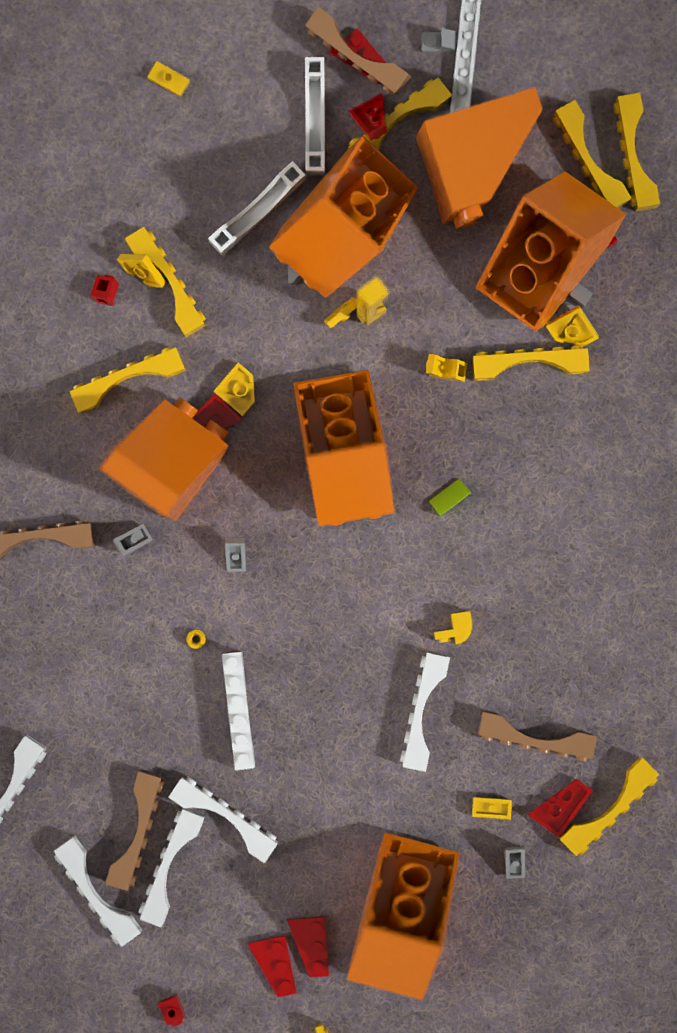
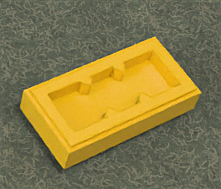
M156 61L147 77L179 97L182 96L190 82V79Z
M351 297L324 319L323 322L327 327L332 328L338 322L347 320L351 316L350 313L357 308V299Z

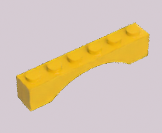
M436 78L434 81L433 79L429 80L424 84V89L420 92H413L406 103H399L394 108L395 111L390 115L386 114L387 133L397 122L407 116L419 112L439 110L452 99V94L439 78ZM387 133L372 141L365 134L363 136L379 150ZM358 137L349 143L348 149L359 139Z
M635 93L618 96L615 103H613L614 114H618L619 121L616 122L618 133H621L622 136L620 149L625 153L623 166L625 170H628L629 177H626L627 187L631 188L632 195H630L632 198L630 200L631 207H634L635 212L658 208L660 199L657 185L643 171L635 151V131L639 118L644 111L641 94Z
M576 100L557 109L554 113L553 121L556 127L561 128L563 131L562 137L565 143L571 145L573 149L572 155L575 160L580 161L582 173L591 180L590 186L592 190L617 208H620L629 203L632 198L623 182L604 173L590 157L583 136L585 116Z
M142 227L126 237L125 240L132 252L149 256L153 265L169 281L175 296V321L187 338L205 327L203 322L206 320L201 310L196 311L193 306L196 302L191 294L186 295L183 290L186 286L181 278L176 279L173 274L176 270L171 262L167 263L163 258L166 254L162 247H157L153 242L156 238L152 231H147L145 227Z
M378 277L358 290L356 316L362 323L366 322L367 325H370L387 311L382 302L389 296V292Z
M167 347L161 350V354L156 356L150 354L144 357V361L128 363L125 369L119 370L117 368L108 372V376L92 378L91 383L75 385L73 387L74 390L69 392L78 413L83 414L99 407L106 394L117 384L128 378L148 374L170 378L186 371L177 348Z
M572 346L570 350H564V347H554L552 351H545V348L533 349V352H526L525 349L514 350V353L507 354V351H496L495 355H488L487 352H478L476 356L472 357L474 381L493 380L507 368L528 362L549 364L561 369L568 375L587 374L590 371L588 348L583 349V346Z
M639 757L626 770L624 786L615 803L606 812L593 820L571 824L559 839L575 856L584 854L589 848L587 845L592 840L594 842L602 836V831L606 827L610 828L616 822L615 818L620 813L623 815L630 808L629 804L633 800L637 801L643 796V790L647 786L650 788L658 781L657 777L659 774L644 758Z

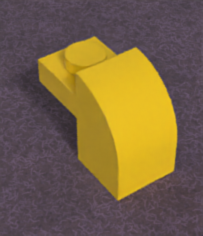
M429 354L426 362V373L430 377L465 382L468 363L459 359H446L436 354Z
M470 611L450 614L452 629L434 632L435 640L439 639V643L450 642L451 637H454L455 645L464 642L472 631Z

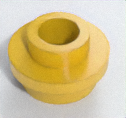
M192 630L188 633L186 641L191 648L198 649L205 644L206 637L202 631ZM195 635L199 636L200 641L198 643L193 642V637Z

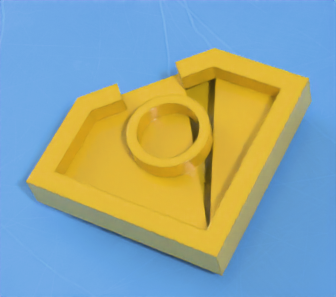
M120 254L117 258L129 275L134 277L136 274L139 278L144 279L143 283L147 286L162 288L165 285L166 281L162 277L161 272L153 265L149 256Z
M579 305L546 324L547 329L557 342H568L575 344V346L584 347L599 338L598 333Z
M237 363L213 392L242 417L255 403L253 374L240 363Z

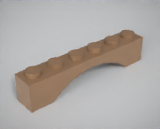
M320 7L315 10L305 26L309 28L308 33L316 39L318 36L324 40L322 44L330 50L333 47L339 51L338 56L345 61L348 59L353 61L354 64L352 66L360 72L365 70L369 73L368 78L376 84L378 81L384 85L382 89L390 95L393 92L399 95L411 78L407 72L395 63L373 62L355 54L343 40L337 20Z
M87 520L76 521L75 525L68 526V523L56 524L57 528H49V525L38 526L37 530L30 531V528L18 529V533H11V530L0 531V559L15 546L35 539L57 540L73 549L95 547L92 524L87 523Z
M484 711L481 714L477 733L482 735L481 739L492 741L493 738L500 739V743L511 745L514 742L519 743L520 748L530 749L531 746L538 747L539 752L548 754L552 750L556 751L558 756L568 758L569 754L575 755L576 760L587 762V758L593 759L597 740L595 735L577 731L558 739L545 740L529 737L514 729L503 716Z
M141 770L138 771L133 788L139 809L137 833L127 852L110 866L105 885L126 891L130 889V886L134 887L137 878L134 875L135 868H139L142 857L139 856L140 851L145 849L148 838H145L147 830H151L153 819H150L152 811L156 812L159 803L156 800L157 793H161L164 782L161 781L162 776Z

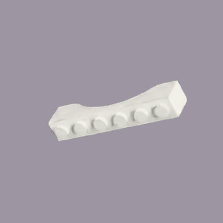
M305 57L306 176H325L324 57Z
M292 161L252 203L208 238L209 243L223 257L306 180V175Z
M242 652L222 654L235 770L255 768Z
M426 653V656L421 658L420 667L423 668L422 675H418L416 682L419 690L418 694L414 693L412 705H415L414 713L410 712L408 724H411L410 732L406 731L404 743H407L406 751L402 750L400 762H403L402 766L405 768L426 772L430 752L422 734V713L431 691L446 677L449 657Z
M29 735L24 736L14 751L15 764L12 780L7 791L0 799V824L3 820L1 816L4 811L8 812L13 806L14 802L12 799L16 794L19 796L25 787L23 783L26 778L30 779L35 773L36 769H34L36 763H41L47 754L44 752L47 747Z
M182 777L169 795V798L183 808H203L224 816L241 833L248 852L265 863L278 844V841H276L277 837L269 831L265 833L260 830L261 826L255 821L251 820L249 822L244 819L245 815L239 810L235 809L233 811L228 808L229 804L223 799L219 798L217 800L212 797L213 793L207 788L203 787V789H200L196 786L197 782L191 777Z
M183 808L182 812H177L174 820L177 825L175 830H170L167 838L170 843L168 848H163L160 856L163 861L161 866H156L153 877H156L154 884H149L146 895H148L147 902H142L138 913L141 914L140 920L162 928L170 908L166 890L169 866L179 849L188 841L198 836L205 819L204 815Z
M76 836L54 851L56 861L60 865L63 864L67 869L66 875L71 881L74 880L77 883L78 892L82 897H87L90 909L94 913L97 912L99 914L101 924L105 929L109 928L112 933L111 938L116 944H120L122 947L142 932L141 927L131 914L113 908L96 892L87 872V851Z

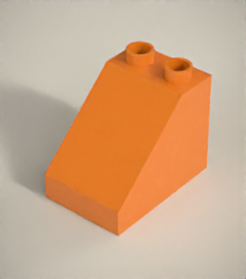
M536 87L423 122L415 139L443 224L453 221L457 230L476 224L478 222L477 219L483 216L482 209L492 198L543 110Z
M362 136L344 153L284 223L269 248L275 252L280 262L294 269L309 288L317 290L322 296L327 298L383 250L418 187Z
M564 171L523 196L475 288L536 332L548 323L572 290H574L608 247L626 213Z
M369 370L293 383L318 526H338L347 521L364 518L377 519L383 515L395 513L385 441Z
M179 397L174 405L165 399L112 451L100 469L162 515L177 521L230 449L228 444L224 442L229 433L212 420L205 427L201 426L192 419L198 410Z
M384 832L347 975L348 981L423 1000L443 948L460 852Z

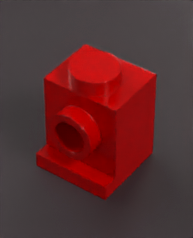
M108 274L96 276L90 294L96 303L114 306V299L119 287L115 277Z
M178 994L159 1001L158 1007L161 1010L166 1025L171 1024L172 1027L183 1023L182 1019L185 1018L186 1014ZM169 1010H174L176 1014L174 1016L169 1015Z

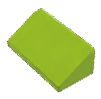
M458 479L432 498L429 503L438 515L441 516L470 495L471 492Z

